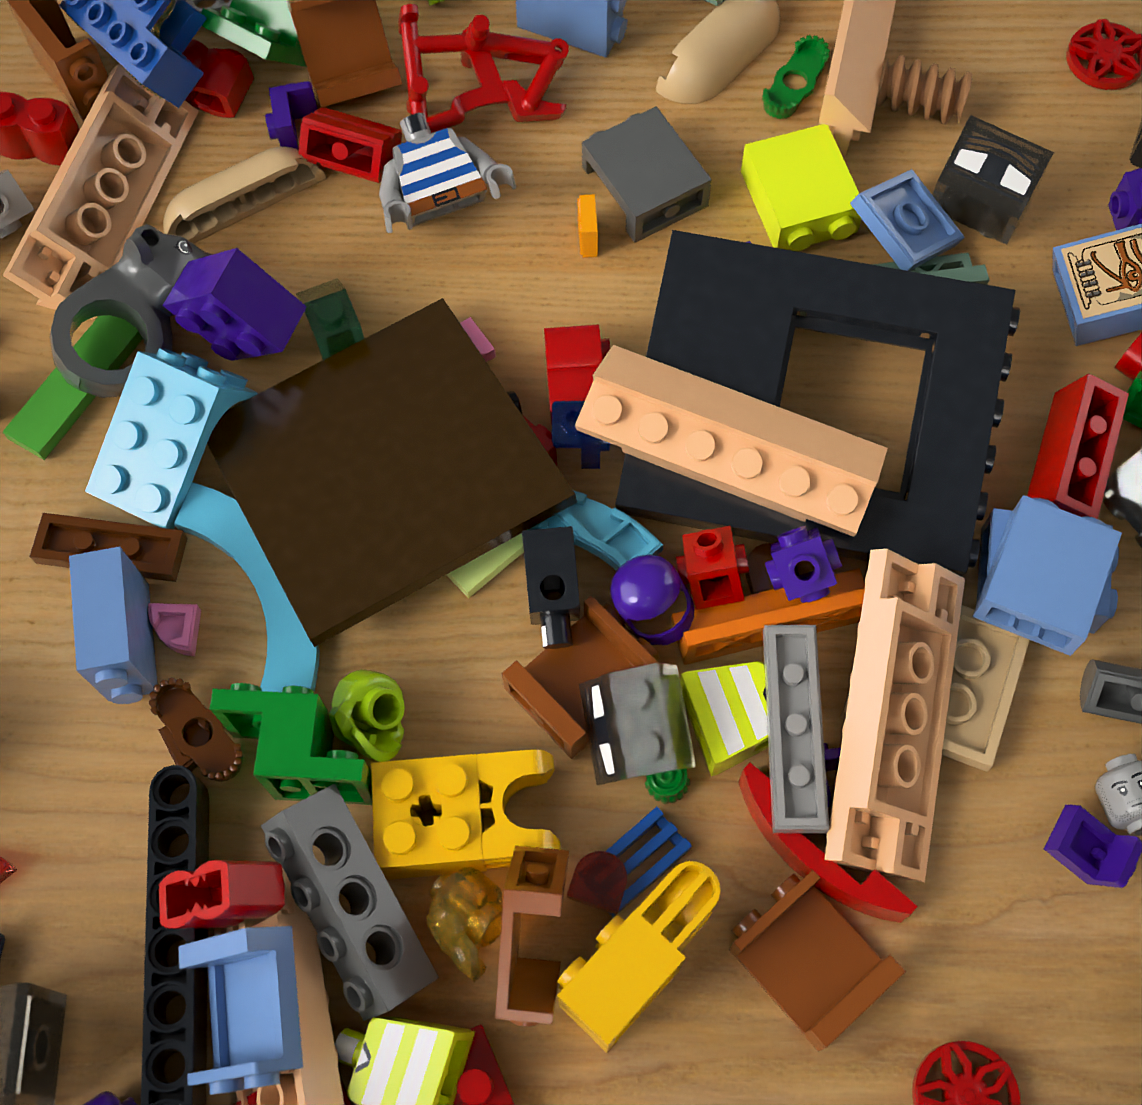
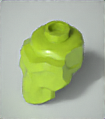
M361 669L347 674L339 681L332 699V710L329 713L333 733L339 740L355 747L365 757L378 762L389 761L397 755L402 747L401 741L404 736V728L401 725V719L405 710L402 690L394 679L384 673Z

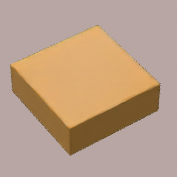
M595 194L579 195V198H577L580 255H582V258L598 257Z

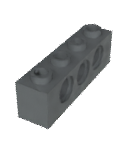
M335 784L282 810L261 825L265 833V844L268 852L275 861L282 865L291 882V894L295 903L310 918L317 932V943L322 954L329 961L333 962L344 983L343 991L346 1000L355 1011L360 1013L363 1021L389 1012L439 978ZM313 845L322 851L325 857V865L315 858ZM339 893L344 895L349 901L350 914L341 907ZM366 942L375 950L376 963H373L367 956Z

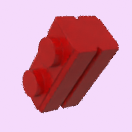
M321 107L302 119L298 154L304 158L299 159L306 158V162L313 164L320 162L323 167L380 183L384 166L392 160L393 148L401 144L402 130Z

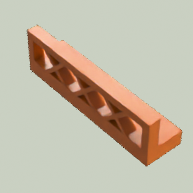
M860 568L835 574L837 584L828 587L830 593L812 602L802 603L800 597L789 601L784 588L776 591L772 589L744 596L745 601L699 610L694 608V619L689 631L683 632V637L677 641L684 665L763 646V629L765 625H816L818 633L859 623L865 592V582ZM686 610L671 615L673 627L682 619Z

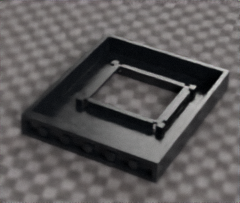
M672 230L646 354L647 358L780 407L795 328L925 351L900 493L874 488L857 534L853 537L809 519H806L805 522L626 454L615 503L616 508L630 516L702 530L731 526L733 536L769 543L779 542L778 535L794 528L806 526L807 531L818 528L822 541L832 538L837 553L841 557L869 562L871 550L889 549L917 564L936 563L959 576H963L967 573L968 567H975L979 555L980 540L973 539L976 520H983L988 503V493L982 492L981 489L984 473H991L996 456V446L989 445L992 427L998 428L1004 410V399H999L997 396L1000 381L1006 382L1012 363V353H1006L1005 350L1008 336H1014L1019 322L1020 308L1013 307L1016 290ZM797 311L806 312V316L797 315ZM922 333H928L929 338L920 337V335Z

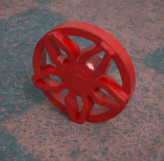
M1098 19L1096 23L1083 26L1072 36L1066 51L1067 64L1072 73L1089 86L1104 90H1117L1128 87L1135 83L1142 75V35L1136 34L1120 24L1111 23L1108 19ZM1102 34H1106L1107 39H1104ZM1129 44L1131 47H1123L1122 45ZM1134 54L1137 55L1138 63L1133 57ZM1077 55L1084 60H1088L1087 69L1079 62ZM1114 72L1123 77L1105 78L1104 76Z
M954 1041L933 1049L921 1061L914 1075L912 1086L914 1105H1002L1000 1101L991 1099L990 1095L999 1093L1004 1084L1008 1093V1105H1020L1021 1102L1019 1087L1008 1063L990 1048L975 1042ZM963 1051L978 1054L990 1063L978 1066L974 1073H972V1063ZM951 1052L954 1053L962 1065V1073L955 1074L952 1070ZM941 1057L942 1074L947 1080L937 1079L924 1083L930 1067ZM997 1069L1000 1075L992 1086L987 1087L982 1078L985 1073ZM937 1088L942 1089L943 1102L925 1097L924 1092Z

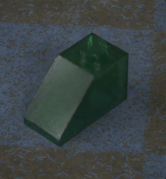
M338 278L296 293L297 299L307 306L303 314L322 360L364 339L361 325L349 296Z

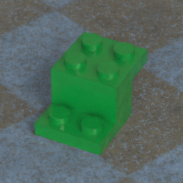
M231 0L230 6L222 5L221 11L207 8L202 9L201 14L207 18L202 27L266 60L307 67L286 0Z
M248 683L231 684L230 689L212 690L210 710L233 738L258 739L253 775L275 800L302 801L335 784L346 804L372 805L371 771L364 759H358V754L344 750H332L334 733L329 712L319 694H314L312 689L302 686H285L282 688V692L262 691L261 687Z

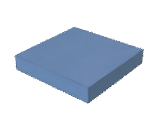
M912 169L859 193L850 203L900 270L911 271L956 247L965 238Z

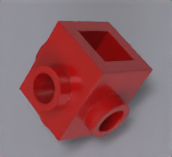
M731 526L706 529L682 535L684 555L676 556L677 569L685 585H690L695 609L699 610L745 601L740 574L750 573L745 545L734 544Z

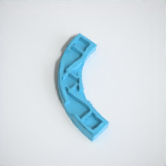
M192 482L174 524L178 530L211 543L233 558L254 585L262 604L267 629V658L260 685L262 691L282 692V688L285 686H302L315 691L320 650L318 646L314 647L309 640L237 500L215 489Z
M574 491L577 499L576 504L528 529L573 526L574 545L598 556L616 571L626 561L636 556L647 554L657 556L663 551L664 545L649 530L626 513L615 507L612 509L602 503L589 499L586 494Z

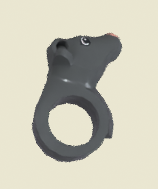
M146 224L136 228L132 236L125 242L123 255L119 262L71 293L59 304L55 311L50 331V343L54 365L66 382L82 392L101 398L121 397L133 364L117 370H104L91 366L81 359L71 343L73 333L83 322L95 316L111 315L125 319L137 328L144 339L145 352L157 354L159 348L172 351L173 334L170 317L174 316V314L162 305L188 261L213 254L204 252L184 237L164 234L151 225Z

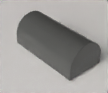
M1091 659L1085 668L1080 687L1082 712L1142 724V669Z

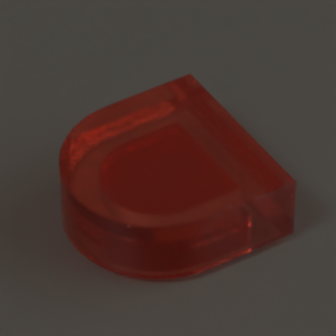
M595 851L585 855L575 868L567 892V898L617 915L627 885V872L624 864L618 857L606 851Z

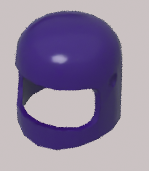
M640 555L626 561L616 571L612 579L610 595L620 617L637 639L642 637L651 645H668L680 640L683 637V632L689 631L694 619V601L681 576L670 562L656 555ZM680 590L684 592L687 600V610L682 619L672 629L661 634L647 635L636 629L631 620L652 619L664 613L674 604Z

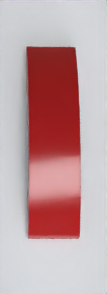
M751 762L743 769L738 783L752 818L772 848L798 875L804 878L813 870L820 877L814 885L819 891L837 902L869 916L901 923L914 912L918 906L875 869L859 884L835 862L825 860V853L802 833H773L770 779Z

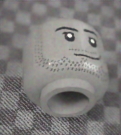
M1126 754L1116 757L1105 764L1107 772L1097 779L1095 791L1110 825L1119 830H1127L1129 836L1142 835V760L1138 761L1136 754Z

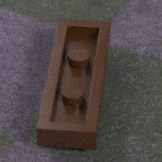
M43 513L29 557L36 564L70 568V555L121 547L144 578L176 582L188 538L182 530Z

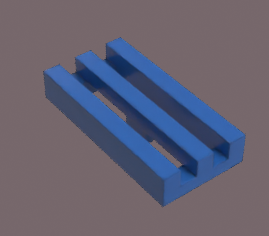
M656 807L579 874V879L614 918L690 851L692 844L678 833V829L672 822L669 823L664 817V813ZM656 825L660 832L599 885L595 878ZM669 840L675 846L614 901L611 899L608 893L665 842Z

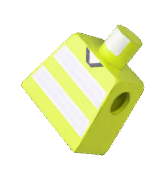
M756 661L681 673L679 692L684 700L685 708L711 777L768 748L765 667L762 662Z
M393 1016L373 1017L369 1022L366 1034L345 1028L339 1034L335 1046L338 1052V1062L354 1068L347 1090L349 1099L358 1105H453L457 1093V1083L463 1073L475 1031Z

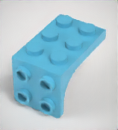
M159 348L157 354L137 351L85 492L160 528L174 529V522L190 489L205 447L216 424L231 406L237 402L246 401L257 395L258 392L245 387L248 379L227 370L221 369L218 372L207 368L209 362L187 352H182L180 355L164 348Z

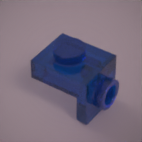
M555 401L552 404L553 447L581 448V469H600V451H610V443L576 430L575 424L585 401Z

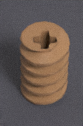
M899 55L892 66L889 65L887 60L879 86L876 107L880 108L886 99L890 97L891 110L897 112L904 101H906L909 116H914L920 106H924L925 120H930L937 110H941V124L946 125L954 114L957 115L959 124L972 84V73L966 72L961 80L956 82L955 68L950 67L944 76L939 78L938 64L933 63L928 71L923 74L922 60L916 59L909 70L905 69V56Z

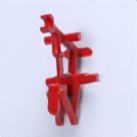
M406 4L401 7L398 30L399 34L402 35L408 87L406 109L411 115L423 113L431 133L457 126L463 123L466 113L494 104L507 103L513 119L517 122L556 120L565 112L566 104L542 100L554 75L562 67L564 59L568 55L569 46L565 40L555 38L550 42L489 32V19L482 14L476 15L469 26L463 30L462 34L419 36L417 26L419 18L418 6L416 4ZM461 52L462 65L466 68L474 69L480 88L469 90L454 97L449 110L428 116L426 95L429 84L426 78L423 77L421 54ZM493 58L540 65L526 91L517 80H503L502 83Z

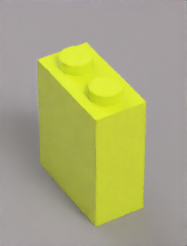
M821 124L745 144L741 174L774 248L801 251L812 244L830 239L842 240L858 232L861 217L850 203L859 194V191L828 125Z

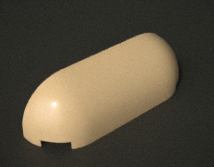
M725 0L718 5L675 47L672 53L677 55L678 58L666 77L659 76L656 92L666 99L683 104L701 103L717 96L776 38L780 29V10L777 1Z
M292 147L267 149L179 192L166 209L163 221L164 234L181 236L191 243H195L327 177L319 164L306 162V158L299 159L304 157L298 154V149Z

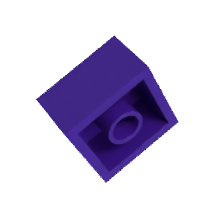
M238 248L188 261L162 305L176 316L175 320L181 327L201 335L212 344L211 349L217 355L231 361L283 352L307 308L306 305Z

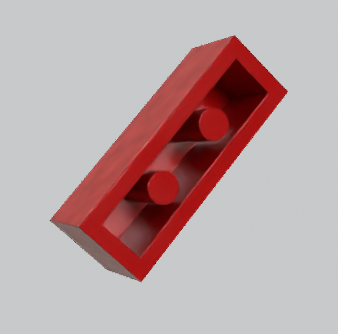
M1089 373L1054 393L1029 486L1028 497L1043 498L1053 502L1059 509L1080 517L1098 519L1129 393Z

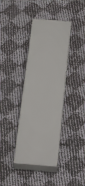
M765 625L763 629L773 833H827L829 830L816 625Z

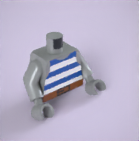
M416 113L400 121V126L407 142L393 148L392 160L384 166L379 197L384 210L387 233H393L392 224L395 222H404L408 230H411L412 226L484 201L487 192L486 184L489 185L492 197L498 199L501 197L500 185L508 184L514 190L516 189V183L511 167L505 164H497L487 153L466 137H457L452 128H445L431 133L424 114Z

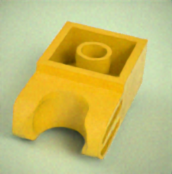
M533 749L371 763L374 857L386 880L487 871V869L510 867L515 845L561 850L560 840L550 830L521 828L510 822L505 815L506 805L511 796L527 787L547 783L555 769L553 755L545 750ZM428 809H435L437 813L441 814V816H433L434 824L424 826L419 817Z
M686 861L677 865L626 920L617 914L604 927L596 938L598 941L596 945L598 951L588 962L579 956L559 977L557 981L560 984L558 988L561 990L557 995L559 1007L606 1053L680 971L686 958L681 951L705 926L719 900L720 884L714 872L703 863Z

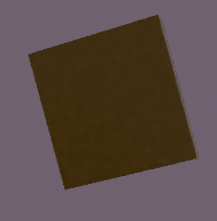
M443 298L228 409L216 424L207 442L211 453L314 647L516 537L522 531L536 526L577 503L575 492Z

